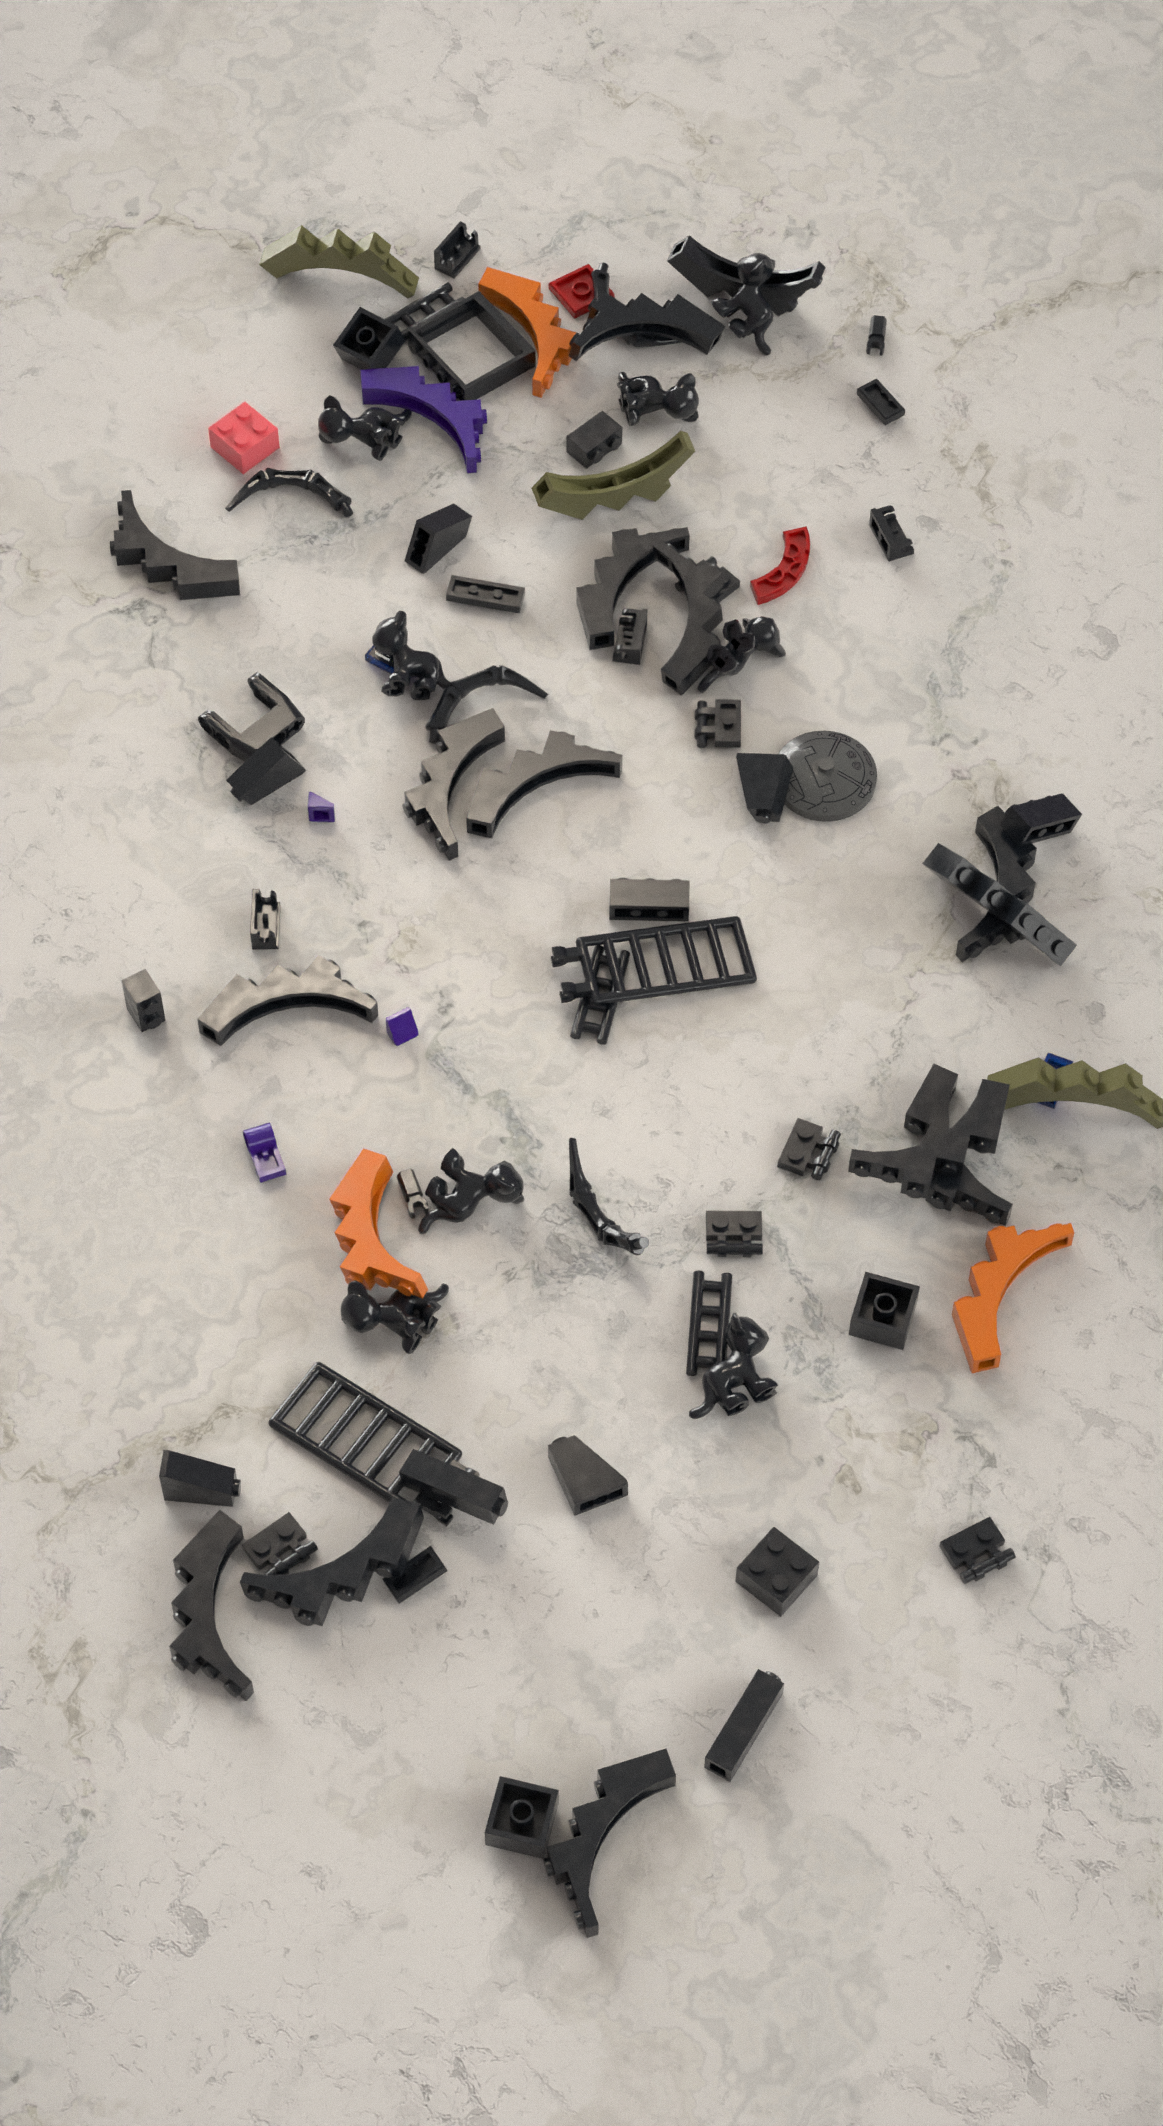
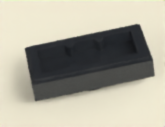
M877 378L857 388L859 398L884 425L905 415L903 406Z
M429 1546L406 1563L401 1578L392 1576L390 1578L384 1577L382 1580L398 1604H400L448 1570L433 1548Z

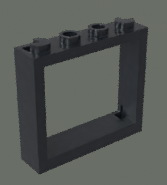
M480 291L408 330V347L410 351L422 359L424 366L436 374L440 383H450V392H455L456 399L460 401L477 400L536 366V350ZM476 316L515 357L465 384L427 343Z

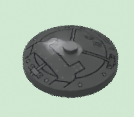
M834 731L808 732L789 741L778 753L785 754L793 766L784 805L804 818L824 822L842 820L861 811L873 797L877 782L875 761L867 748L848 735Z

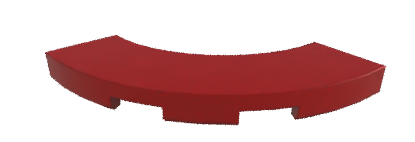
M807 526L783 531L785 550L780 564L766 575L750 581V587L757 605L767 603L785 594L802 577L810 555V537Z

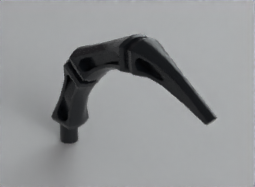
M604 262L600 263L598 270L595 269L591 273L594 298H599L604 292L609 294L610 276L607 273L609 266ZM637 334L622 337L627 345L631 343L634 347L682 343L674 339L655 335Z
M266 468L265 471L260 470L244 484L225 507L230 512L257 491L267 490L268 487L275 488L281 485H294L305 490L310 489L311 492L324 497L335 511L341 510L346 518L353 514L350 507L352 499L336 489L318 472L314 473L311 469L284 471Z
M493 665L467 677L452 681L449 687L444 689L436 709L425 725L426 730L430 731L429 742L433 744L438 742V730L447 727L451 713L461 699L477 688L494 686L495 684L512 685L543 699L549 694L526 677L503 665H499V667Z
M569 1138L570 1196L574 1199L573 1204L587 1217L598 1240L603 1241L604 1245L619 1247L629 1251L631 1254L641 1255L644 1249L648 1247L649 1240L646 1237H641L640 1233L623 1231L620 1225H616L615 1221L608 1219L600 1210L596 1194L591 1192L592 1186L586 1180L582 1171L577 1141L575 1138Z

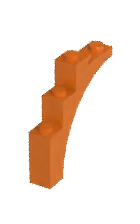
M487 267L478 283V289L493 306L509 314L522 325L532 339L538 355V365L532 378V395L542 398L545 390H549L552 385L554 372L560 370L561 364L569 365L572 359L569 357L572 347L569 343L577 332L560 328L559 307L542 303L543 293H541L540 282Z
M363 1148L329 1198L335 1214L342 1219L334 1233L340 1243V1248L348 1253L340 1265V1269L345 1276L347 1284L356 1280L361 1282L367 1290L371 1291L375 1283L384 1288L392 1287L406 1296L414 1295L423 1298L428 1288L421 1274L403 1266L389 1255L379 1238L377 1225L379 1205L393 1170L385 1155Z
M1057 1223L1037 1231L1030 1229L1020 1235L1017 1234L1015 1226H998L987 1232L985 1246L991 1262L981 1261L971 1266L968 1280L974 1297L965 1296L955 1301L951 1314L971 1373L999 1367L1001 1351L997 1338V1311L1004 1294L1016 1277L1034 1261L1053 1251L1072 1245L1075 1232L1071 1223L1064 1225Z

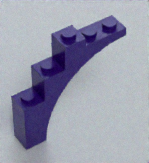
M419 366L360 370L363 405H387L410 409L412 412L433 421L447 432L457 444L464 458L467 474L477 473V463H481L480 448H475V444H479V434H483V424H487V411L481 408V399L456 401L455 392H450V383L425 384V377L419 375Z

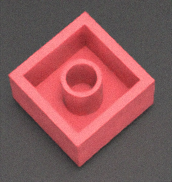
M246 402L240 404L208 428L210 447L242 474H245L280 448L278 428Z

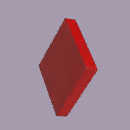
M589 264L549 283V290L574 319L590 312L588 306L594 299L591 277L594 269ZM609 288V295L615 298L614 292Z

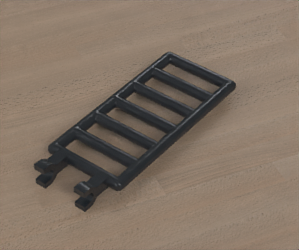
M738 916L578 937L576 939V947H552L553 956L550 958L553 968L563 966L566 963L580 961L585 978L583 983H561L562 991L559 992L561 1003L571 1002L576 998L589 997L593 1005L753 984L757 981L742 922ZM732 927L745 974L729 975L717 929ZM707 931L719 978H703L692 932ZM681 934L693 981L677 982L665 936ZM655 938L667 985L651 986L640 939ZM629 941L641 988L625 990L613 943ZM603 945L615 992L599 994L588 946Z
M321 1362L314 1363L268 1421L271 1428L389 1503L393 1497L406 1500L398 1495L404 1487L400 1474L388 1488L376 1481L375 1478L411 1433L425 1441L417 1451L429 1455L434 1447L448 1455L444 1462L478 1477L480 1476L479 1472L472 1468H467L458 1462L462 1457V1451ZM319 1375L332 1382V1385L296 1429L283 1422L284 1418ZM342 1389L356 1397L319 1444L305 1436ZM365 1404L377 1410V1415L342 1458L329 1451L330 1447ZM388 1418L401 1425L402 1427L365 1473L352 1465ZM421 1493L412 1501L419 1503L423 1510L433 1515L446 1527L453 1519V1515L450 1514L453 1509L444 1503Z

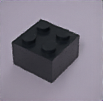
M359 307L333 346L342 360L361 370L380 369L388 367L406 340L398 326Z
M865 1271L850 1320L849 1335L903 1350L918 1302L920 1286Z
M773 1527L736 1569L735 1582L781 1617L818 1576L819 1561L777 1528Z
M500 1776L484 1832L485 1845L544 1859L559 1804V1790Z

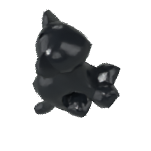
M754 253L741 258L737 262V273L743 285L736 292L735 296L729 300L726 298H716L710 302L723 318L726 316L729 318L738 310H741L747 316V319L744 321L740 318H734L728 323L729 328L738 338H745L754 334L756 346L762 354L767 356L770 355L772 350L766 344L764 334L771 325L774 315L771 306L762 296L760 287L771 277L775 268V260L770 259L765 254Z
M625 372L619 373L617 387L620 388L621 395L618 401L621 411L625 412L629 427L636 425L642 415L664 409L674 419H682L686 422H693L699 418L697 411L699 397L695 390V377L691 373L684 374L677 384L668 391L663 390L660 382L653 376L646 375L630 379Z
M329 395L324 400V410L318 419L319 438L326 444L343 442L350 436H353L371 447L372 457L382 461L389 449L383 441L384 436H386L387 444L395 449L403 438L398 433L400 425L403 426L412 416V411L405 409L400 414H393L383 408L371 407L365 410L359 417L351 418L342 410L339 401Z
M398 611L395 617L381 621L372 636V643L376 650L385 655L393 656L394 672L389 676V681L385 682L382 686L381 692L387 696L394 697L403 695L405 686L409 687L410 677H418L419 679L411 687L410 695L413 700L430 699V693L435 691L436 685L445 689L449 687L450 681L445 678L441 662L434 654L427 651L413 650L407 645V615L404 611Z
M764 616L751 620L743 618L742 624L745 628V633L742 632V627L737 619L725 622L722 632L724 639L728 640L729 643L726 646L711 644L709 646L707 658L708 661H711L714 669L699 683L697 688L699 692L704 693L721 676L738 674L755 650L767 651L779 657L785 656L786 652L782 645L779 644L780 631L774 619Z
M451 1148L444 1156L440 1169L453 1179L456 1185L452 1193L448 1194V1185L445 1180L438 1176L430 1180L425 1195L429 1197L436 1206V1209L423 1217L418 1231L420 1234H426L431 1224L436 1220H446L455 1223L463 1222L473 1214L479 1201L486 1196H490L502 1203L512 1202L519 1204L524 1202L525 1199L522 1195L524 1184L521 1175L514 1169L511 1163L505 1160L492 1166L484 1176L464 1170V1159L454 1148Z
M354 1280L349 1283L348 1295L341 1304V1320L359 1333L373 1330L381 1323L402 1337L403 1350L407 1354H411L416 1350L422 1339V1336L416 1333L418 1328L420 1327L424 1333L429 1335L437 1324L438 1319L433 1316L441 1308V1305L437 1302L448 1294L449 1286L443 1283L436 1291L426 1292L423 1298L414 1295L406 1296L399 1290H396L387 1301L378 1303L375 1298L368 1294L366 1287L361 1282Z
M733 1313L725 1331L726 1342L732 1351L731 1355L726 1360L714 1364L703 1375L702 1384L705 1399L700 1406L689 1411L690 1418L698 1419L704 1417L714 1408L716 1403L725 1410L728 1416L744 1411L749 1406L747 1396L741 1392L731 1391V1389L742 1385L746 1387L755 1403L767 1401L777 1394L775 1389L778 1384L771 1378H760L756 1373L752 1357L765 1348L769 1337L767 1332L753 1319L743 1316L739 1317L737 1313Z

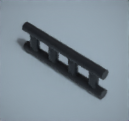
M447 282L384 319L393 324L401 320L408 327L401 331L405 340L409 338V329L465 298L460 297L454 300L449 294L453 288ZM440 298L446 306L435 311L429 304ZM421 309L427 317L416 322L410 315Z
M595 945L591 963L598 988L615 992L611 979L597 977L600 965L608 966L606 955H603L604 947ZM621 950L619 958H617L623 981L630 958V952L627 950ZM589 997L580 998L570 1037L580 1039L582 1032L598 1035L597 1043L601 1045L607 1044L618 1002L593 1005ZM588 1009L604 1012L601 1024L585 1021Z
M697 1270L693 1272L686 1374L688 1376H696L698 1367L711 1368L714 1364L727 1359L728 1344L725 1338V1331L730 1319L733 1276L731 1273H722L721 1281L704 1280L705 1273L703 1271ZM703 1291L720 1293L719 1306L702 1305ZM701 1316L718 1318L717 1332L700 1330ZM699 1343H716V1357L699 1356Z

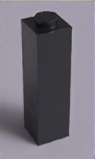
M415 1449L411 1451L399 1471L404 1487L492 1525L507 1510L508 1500L504 1487Z
M757 1670L705 1756L704 1768L731 1782L783 1695L784 1683L781 1682V1679L776 1674Z

